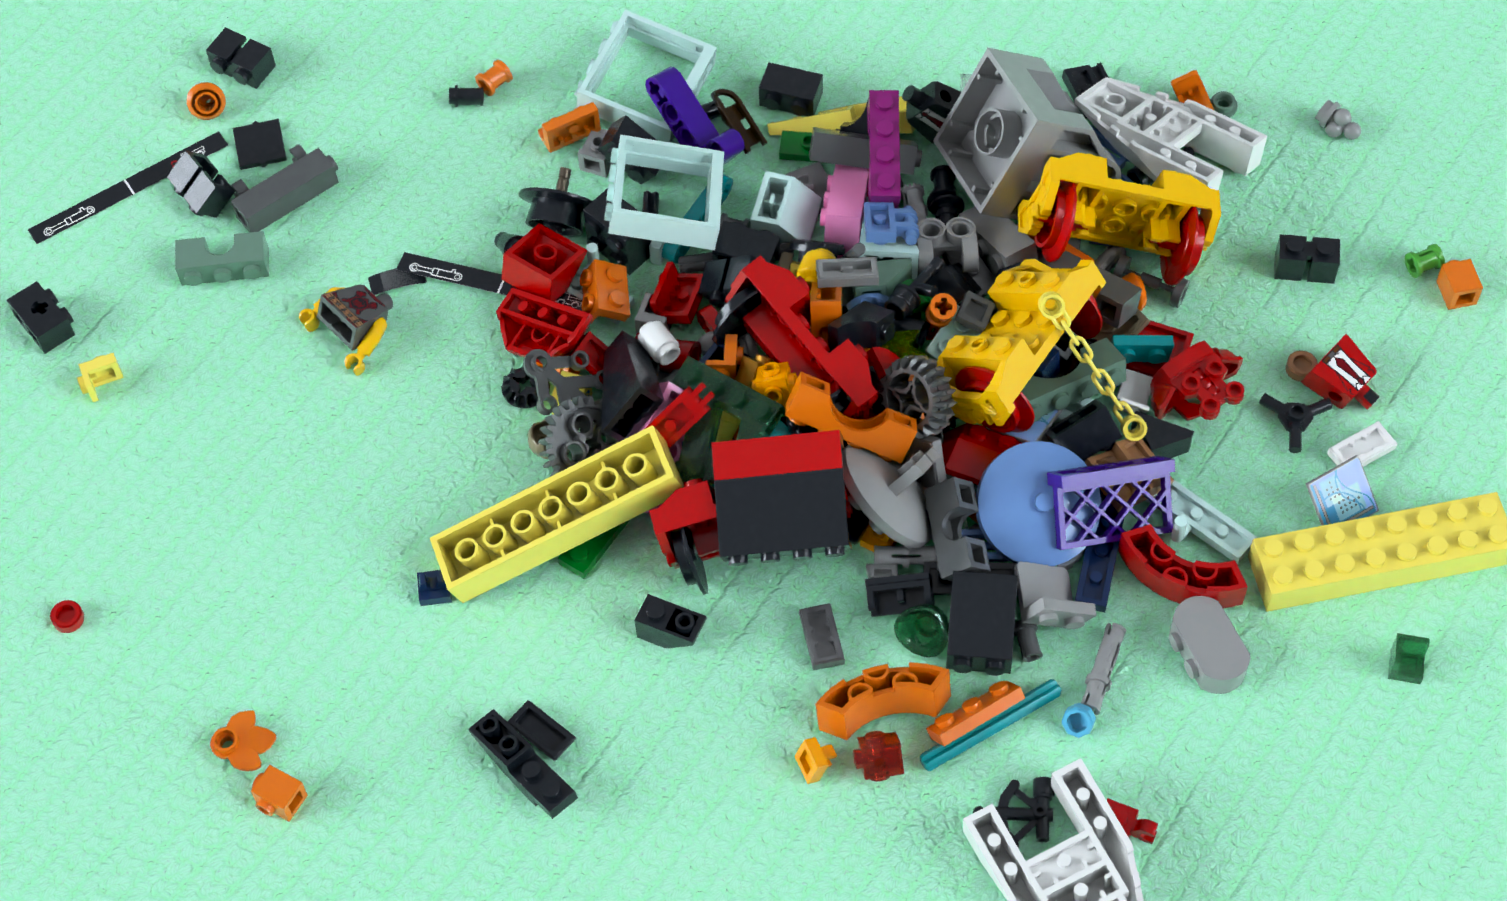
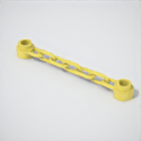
M1053 291L1042 294L1038 300L1040 312L1044 317L1051 319L1057 329L1066 330L1071 338L1069 347L1081 363L1089 364L1093 370L1091 374L1092 382L1102 395L1110 396L1115 403L1113 412L1121 423L1120 429L1123 435L1130 441H1139L1144 438L1147 433L1146 422L1140 415L1133 412L1127 402L1118 401L1113 393L1115 391V384L1109 374L1102 368H1096L1092 362L1093 351L1082 336H1075L1069 328L1071 326V318L1065 310V302L1062 297ZM1054 299L1056 302L1053 307H1045L1048 300ZM1063 314L1067 323L1065 322V320H1062L1061 326L1056 320V318L1060 317ZM1079 341H1081L1089 356L1087 353H1083L1084 358H1082L1074 344L1079 346ZM1100 373L1104 375L1111 386L1110 388L1106 385V391H1104L1096 379V376L1098 379L1102 378ZM1123 406L1129 413V415L1125 416L1124 418H1122V416L1118 412V409L1120 411H1123ZM1131 422H1137L1136 428L1128 429V425Z

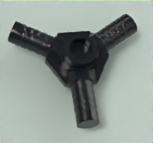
M1264 393L1259 401V404L1277 413L1280 422L1286 431H1289V451L1291 453L1302 451V432L1312 422L1313 416L1332 409V403L1329 398L1310 405L1289 402L1284 404Z

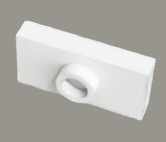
M1377 421L1330 447L1327 455L1336 466L1358 455L1364 467L1395 450L1398 443L1382 424Z

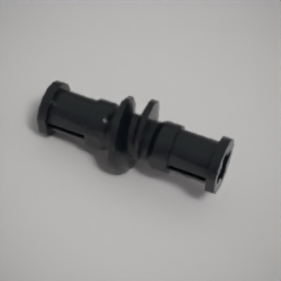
M939 165L930 172V179L934 183V189L927 198V208L931 214L935 215L936 219L941 220L946 225L950 219L958 217L963 212L965 203L962 198L956 195V188L954 186L956 176L950 166Z

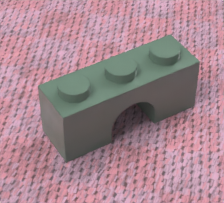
M263 231L234 234L233 247L227 253L221 255L210 253L205 237L175 240V270L181 285L191 286L201 283H224L230 280L268 277L269 247Z

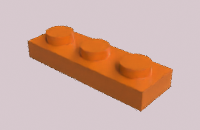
M1009 681L997 682L990 686L989 691L980 697H973L963 702L962 707L953 713H946L936 718L935 723L927 727L926 730L931 740L945 747L1025 699V695L1018 685Z

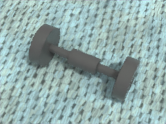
M1124 254L1121 255L1114 269V275L1120 278L1131 272L1139 275L1144 285L1156 290L1161 288L1171 292L1169 305L1177 308L1180 307L1190 280L1183 278L1175 287L1162 283L1163 279L1142 272L1140 274L1129 270L1132 258Z

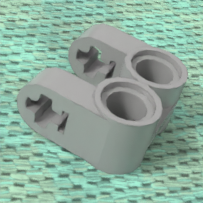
M954 217L946 225L936 218H925L918 222L917 225L920 233L916 243L919 249L918 274L936 256L941 257L944 251L953 258L961 259L963 272H978L979 252L976 226L971 219Z

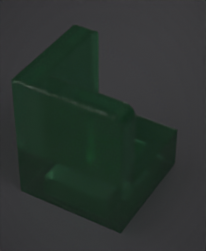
M1397 633L1390 650L1388 679L1421 684L1424 673L1425 654L1428 650L1430 639Z

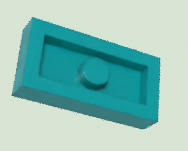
M1113 335L1111 343L1126 358V364L1131 362H1149L1152 364L1168 362L1174 348L1173 335Z

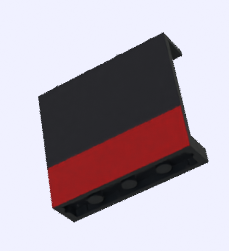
M840 430L711 442L719 555L724 562L729 561L730 566L747 565L748 559L761 558L762 563L779 562L780 556L793 555L794 560L811 559L812 553L825 552L826 557H837L845 555L844 550H852L848 533L842 459L844 443Z

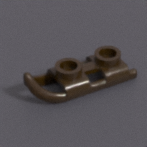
M718 89L711 93V98L718 109L723 123L729 129L738 131L742 136L745 154L751 151V146L759 142L762 146L768 143L737 94L728 89ZM718 96H728L735 101V104L725 108ZM745 118L750 128L745 129L740 120Z

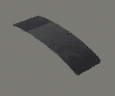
M397 268L370 276L368 280L371 292L377 295L403 286L426 283V277L396 270Z

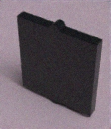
M279 119L260 123L254 121L253 124L233 128L240 170L258 166L266 167L267 164L287 160Z

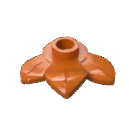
M248 710L233 715L226 727L218 729L211 738L210 747L218 758L228 759L235 769L254 771L261 768V760L258 754H263L270 749L277 737L271 730L255 726L254 710ZM227 741L233 742V744L227 748L222 747L223 744Z

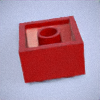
M539 223L504 253L502 280L521 291L555 302L568 290L587 254V249Z

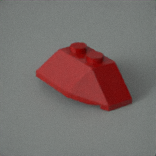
M511 288L496 310L497 318L500 320V329L505 349L521 357H525L533 349H542L551 357L566 356L575 349L590 327L593 319L590 313L515 288Z
M968 423L943 433L942 451L946 474L971 481L973 484L978 485L983 472L994 458L1005 450L1022 443L1012 436L1001 435L987 430L981 425Z

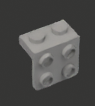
M1019 562L1014 565V573L1018 576L1017 593L1022 623L1078 629L1083 627L1085 622L1097 616L1095 604L1073 601L1069 573L1066 568L1029 562Z

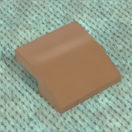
M1124 439L1115 442L1110 451L1087 458L1085 464L1092 466L1155 455L1143 439L1139 441ZM1170 476L1171 485H1172V483L1174 482V479ZM1160 478L1153 479L1145 489L1151 496L1158 494L1161 490ZM1125 483L1117 495L1127 502L1136 489L1130 483ZM1099 487L1104 495L1107 496L1108 493L1102 487ZM1141 495L1134 506L1147 500V498ZM1115 499L1112 500L1111 504L1117 512H1120L1123 506Z

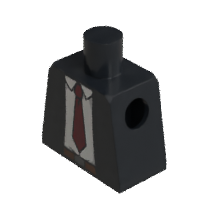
M933 81L922 89L909 85L902 94V99L906 101L907 122L934 144L935 136L960 96L961 91L938 81Z

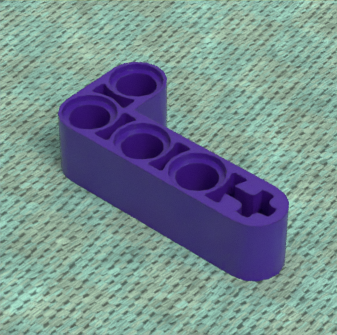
M668 67L646 80L645 86L648 95L679 144L724 151V164L744 150V140L735 129H728L721 134L718 133L682 74L675 67Z

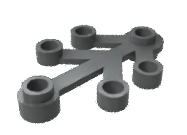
M533 349L525 355L523 360L525 373L535 380L538 396L536 407L542 415H550L553 412L552 408L558 406L556 398L549 394L548 381L556 387L559 405L562 406L561 402L571 399L572 401V398L577 396L582 398L588 397L579 389L596 388L603 390V384L599 381V376L603 377V370L598 371L594 375L564 377L555 370L572 368L575 371H581L589 364V356L582 350L576 351L571 356L551 357L542 349ZM576 356L582 359V365L576 362ZM536 359L541 361L543 368L537 366ZM543 401H548L551 409H546ZM575 420V428L578 431L580 429V425Z

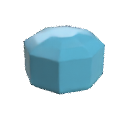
M1076 703L1066 709L1061 723L1067 734L1080 738L1090 734L1096 717L1091 707Z

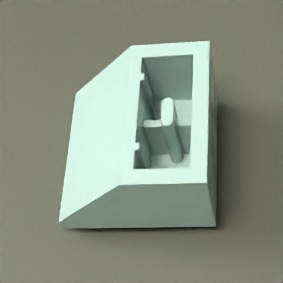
M765 171L750 219L751 228L759 231L768 230L780 237V243L791 242V239L811 240L822 205V198L793 176Z

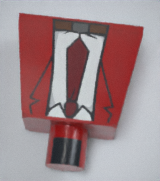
M1347 334L1339 340L1301 381L1303 385L1324 399L1329 398L1331 403L1340 409H1343L1354 398L1368 410L1380 397L1367 385L1377 373L1376 368Z

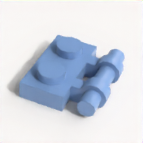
M864 202L863 215L866 242L883 245L896 243V237H902L908 245L917 243L920 235L917 225L918 217L912 206L906 205L903 208H894L893 202Z

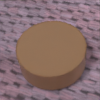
M1295 351L1288 357L1286 372L1290 378L1301 382L1318 364L1317 359L1307 351Z

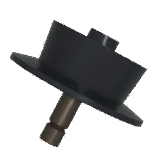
M560 168L556 190L530 187L519 191V197L531 204L525 221L528 226L534 228L540 223L562 236L573 237L583 234V209L592 200L567 192L571 169Z

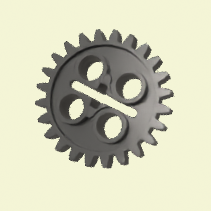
M577 396L572 398V401L568 399L561 402L562 406L559 405L552 408L554 415L551 414L545 417L549 425L541 427L540 431L547 436L538 440V443L546 446V450L540 452L539 455L548 457L549 461L543 467L553 468L554 471L550 477L620 442L604 433L606 443L602 440V399L594 402L593 396L585 398ZM575 420L580 425V432L575 428ZM567 449H569L572 454V460H569V458L567 457Z

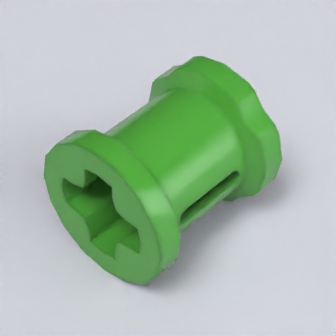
M1437 244L1428 245L1427 249L1414 253L1411 251L1405 255L1406 268L1414 278L1422 276L1423 272L1430 269H1441L1442 264H1445L1443 252Z

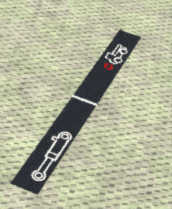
M218 131L31 227L28 231L36 244H39L166 178L185 150L203 154L207 157L228 146V144Z
M404 252L396 269L507 295L511 288L518 289L503 281L502 274ZM565 292L555 301L582 311V299L568 292Z

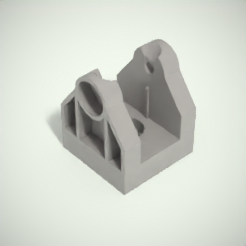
M987 48L933 140L971 201L982 215L1018 220V206L1023 199L1029 200L1040 184L1044 166L1050 156L1061 158L1079 152L1107 158L1108 178L1121 179L1120 167L1108 150L1101 145L1095 131L1067 92L1062 90L1054 73L1043 58Z

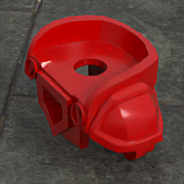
M1204 340L1170 359L1156 372L1150 384V401L1155 417L1163 420L1166 414L1174 408L1187 421L1202 417L1205 420H1213L1219 415L1220 406L1227 402L1231 405L1240 404L1244 397V386L1237 381L1226 384L1223 380L1237 374L1242 365L1243 358L1236 356L1227 349L1211 348ZM1197 398L1201 403H1189L1186 399Z

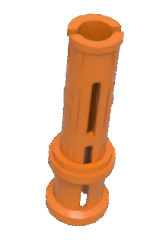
M939 293L935 295L926 308L925 320L930 324L926 340H933L940 328L947 326L956 314L957 302L950 294Z

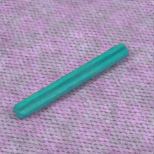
M1054 679L1048 680L1024 694L1025 699L945 747L937 744L920 755L921 764L927 771H932L1058 698L1062 691L1060 686Z

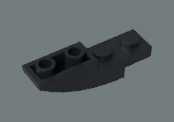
M494 709L468 729L479 745L512 783L535 806L539 805L552 819L578 799L576 792L535 753L532 745Z

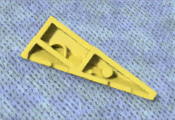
M900 96L899 131L900 133H913L915 128L906 119V101ZM867 102L820 111L817 115L797 116L789 120L770 122L767 124L769 135H782V130L812 133L813 127L831 130L840 129L844 122L850 123L860 118Z

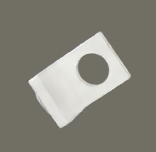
M1126 369V381L1120 384L1116 398L1118 401L1127 402L1134 413L1139 411L1146 414L1150 408L1147 406L1151 393L1150 384L1153 377ZM1123 406V411L1128 413L1126 408Z

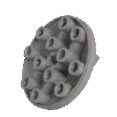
M850 445L845 446L842 449L844 483L850 493L848 495L850 504L855 509L862 510L869 519L870 527L877 534L882 535L884 533L894 541L904 545L907 549L923 547L932 540V528L929 514L926 510V497L916 480L940 457L939 453L933 447L925 453L918 450L902 465L894 460L887 462L876 453L865 448L857 449Z

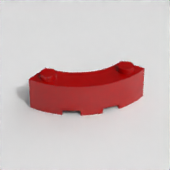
M1152 524L1121 533L1118 552L1122 560L1135 577L1155 593L1179 604L1193 596H1206L1219 601L1222 608L1243 605L1248 586L1235 560L1220 563L1198 560L1194 563L1175 555L1176 551L1163 542L1155 532Z

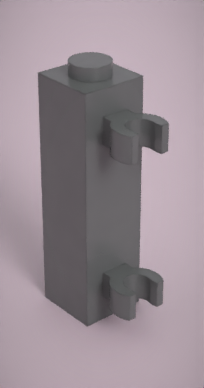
M813 127L809 159L810 161L869 169V135ZM900 139V173L914 175L915 167L919 168L921 164L922 150H918L916 141Z
M298 144L289 150L294 156L292 158L294 163L251 189H248L241 179L233 183L231 187L236 192L234 193L236 198L232 199L231 203L237 219L248 232H259L339 183L336 175L338 166L330 155L325 156L319 148L306 154L305 150Z

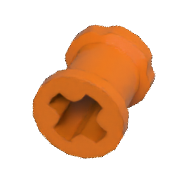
M501 60L494 61L490 69L483 74L478 73L475 76L479 88L483 87L484 93L488 96H492L495 93V89L504 82L509 83L513 79L509 68Z

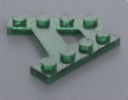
M690 356L686 358L672 382L683 390L688 386L694 390L703 382L706 387L698 396L703 399L710 391L715 396L707 403L711 409L685 433L679 461L675 462L683 484L693 479L708 480L711 485L714 484L711 442H716L723 411L741 420L736 440L770 437L785 413V407L782 404Z

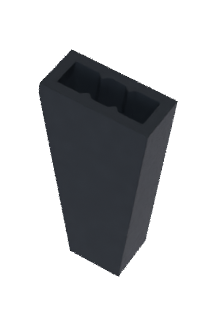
M623 330L605 350L603 364L602 432L618 441L636 434L664 402L650 355L638 342V339Z

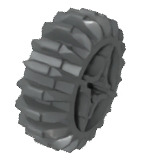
M908 355L892 362V366L885 369L886 376L880 379L884 387L878 391L883 396V400L879 404L883 405L885 409L888 407L916 419L918 432L915 437L917 439L938 435L942 432L943 428L950 425L949 419L955 415L951 407L957 403L952 399V394L956 389L950 388L949 385L952 377L944 376L946 367H937V359H928L927 355ZM910 375H914L913 381L909 382ZM925 412L927 414L926 417L921 419V414Z

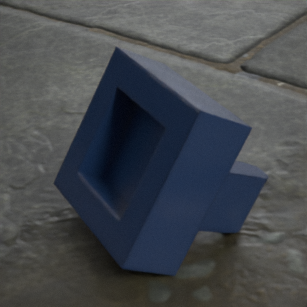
M441 570L417 573L418 594L421 606L452 602V594L447 590Z

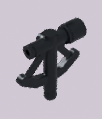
M1036 777L1033 779L1034 798H1029L1019 789L1020 783L1018 780H1012L1000 795L998 807H995L1014 842L1019 848L1018 842L1035 826L1036 841L1048 842L1049 822H1053V808H1050V801L1052 797H1055L1051 787V778ZM1015 795L1030 808L1008 807ZM975 807L973 809V813L983 809V807ZM1007 820L1030 822L1016 835H1013L1009 830Z

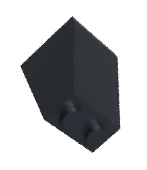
M953 571L946 669H953L958 673L981 671L994 676L1011 673L1018 576Z

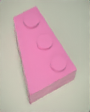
M835 164L834 174H828L827 191L824 193L823 208H821L820 226H825L824 242L844 245L846 253L855 244L860 243L869 169ZM837 255V259L841 258L843 255Z

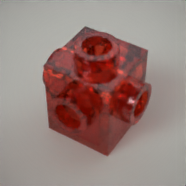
M872 731L866 733L863 737H857L858 749L853 750L854 764L856 769L862 770L865 780L884 781L889 779L890 776L904 774L901 743L896 732Z

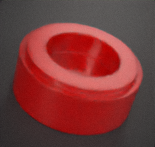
M64 600L52 608L50 619L59 632L71 633L82 626L84 612L77 602Z

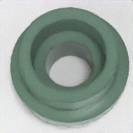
M1218 92L1210 99L1214 111L1230 118L1237 111V101L1229 92Z

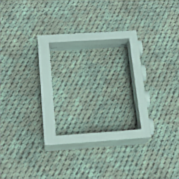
M625 10L619 21L613 22L610 29L611 35L608 40L604 38L601 42L597 59L590 61L586 71V78L584 81L579 80L578 88L574 93L577 96V107L594 102L598 108L599 118L614 123L626 115L656 140L671 143L675 136L665 120L661 122L594 93L627 36L695 63L686 80L695 97L699 94L715 65L717 47Z
M620 134L618 148L613 147L610 163H615V165H610L608 182H613V184L609 183L606 201L611 203L606 204L604 220L609 221L608 233L715 250L720 230L724 151ZM625 164L707 177L705 222L622 209Z

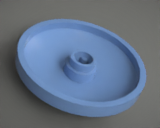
M1043 441L1018 444L994 458L983 472L976 491L979 512H976L977 521L983 536L990 546L1012 563L1029 562L1048 566L1065 563L1082 552L1086 546L1065 550L1057 549L1053 486L1047 483V472L1087 466L1085 462L1069 449L1058 444ZM1096 488L1089 499L1098 507L1101 504L1099 488ZM1074 492L1063 493L1064 507L1071 511L1080 497ZM1085 503L1076 517L1086 524L1095 511ZM1100 518L1091 529L1094 533L1097 530ZM1073 521L1066 529V541L1074 540L1082 530Z

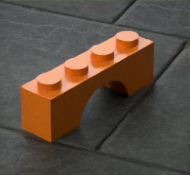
M800 372L785 403V416L789 417V420L799 426L809 425L818 429L819 432L840 430L843 440L853 448H865L872 451L887 462L894 460L902 463L918 432L916 419L888 407L877 416L868 419H854L842 414L831 400L830 383L804 372Z

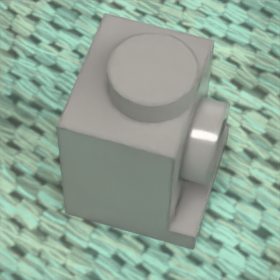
M602 129L599 132L591 130L584 146L578 151L581 171L607 178L610 165L613 163H610L597 149L608 130Z

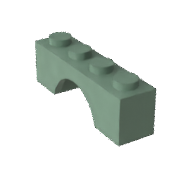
M1107 337L1090 344L1089 346L1093 351L1092 362L1096 368L1104 369L1113 380L1115 386L1125 382L1126 358ZM1085 347L1080 349V355L1082 358H1084L1083 353H1087L1089 356V353L1087 352ZM1080 362L1072 372L1058 378L1031 377L1021 392L1029 400L1034 410V422L1055 409L1063 410L1068 406L1100 393L1092 382L1091 374L1093 370L1088 363ZM1100 373L1102 375L1101 379H1098L1096 376L1097 381L1104 390L1106 385L1111 388L1102 373Z

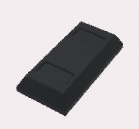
M529 700L507 721L521 736L554 762L576 740L573 734Z

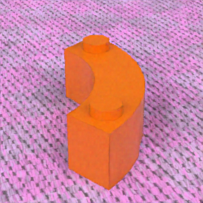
M909 662V667L889 668L888 664L862 670L863 675L848 682L844 679L841 680L817 701L818 727L820 731L848 740L863 725L883 716L898 713H917L936 718L951 697L949 669L930 664Z

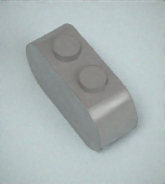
M1193 596L1182 601L1174 612L1169 641L1173 650L1180 652L1183 657L1184 667L1188 676L1191 679L1195 678L1199 687L1210 693L1225 694L1235 690L1242 684L1250 662V653L1219 601L1211 597Z

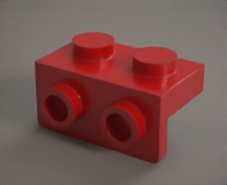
M667 262L663 273L659 276L655 292L650 297L651 311L656 315L667 317V324H691L703 297L698 293L703 273H678L674 262Z

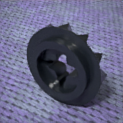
M523 365L516 370L511 368L510 373L503 377V384L501 386L505 400L518 408L536 406L538 396L535 380L525 373ZM530 379V384L532 387L527 386L524 390L521 391L519 383L524 384L527 380Z

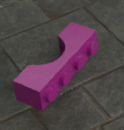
M869 90L867 104V129L869 133L868 199L869 202H893L894 208H899L901 198L899 90Z

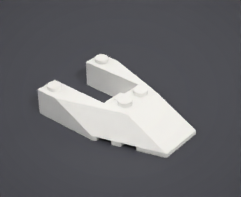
M1105 77L1075 98L1074 104L1110 144L1153 181L1157 179L1162 170L1176 171L1191 175L1209 188L1219 190L1224 170L1181 150L1180 148L1183 146L1191 147L1194 152L1230 168L1234 173L1244 176L1260 165L1267 135L1193 100L1187 99L1184 103L1168 99L1169 94L1160 91L1155 93V95L1140 91L1141 86Z
M1081 758L1053 772L1051 775V788L1079 834L1025 861L993 803L963 818V832L978 859L1007 901H1144L1132 842Z

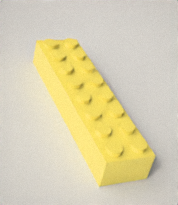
M652 425L430 537V541L447 590L462 603H465L662 504L676 489L683 488L684 485L666 440Z
M1493 492L1255 538L1252 540L1248 559L1266 612L1507 565V516L1498 493Z

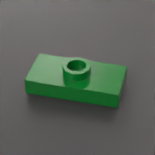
M782 130L779 159L817 162L810 161L809 159L812 133Z

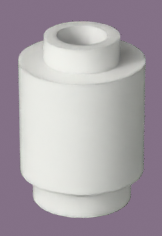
M649 321L640 328L638 342L655 362L661 365H669L680 355L679 343L661 321Z

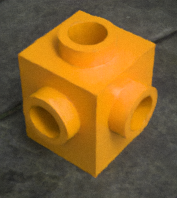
M769 362L759 366L757 369L756 378L752 380V391L754 397L760 399L764 414L785 411V403L797 380L796 373H791L788 362Z

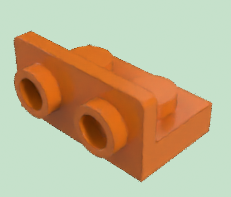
M591 102L543 123L542 128L538 129V134L548 151L551 153L588 137L591 130L599 132L601 127L598 108L594 102Z

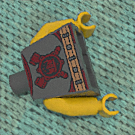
M361 284L348 288L332 287L313 304L315 308L303 309L299 313V319L302 324H305L304 326L309 332H313L319 327L320 319L352 351L358 349L357 353H351L345 358L347 370L353 363H358L353 370L354 374L358 376L365 370L364 357L366 355L370 356L387 329L388 310L392 309L393 301L389 294L383 293L375 296L365 285Z

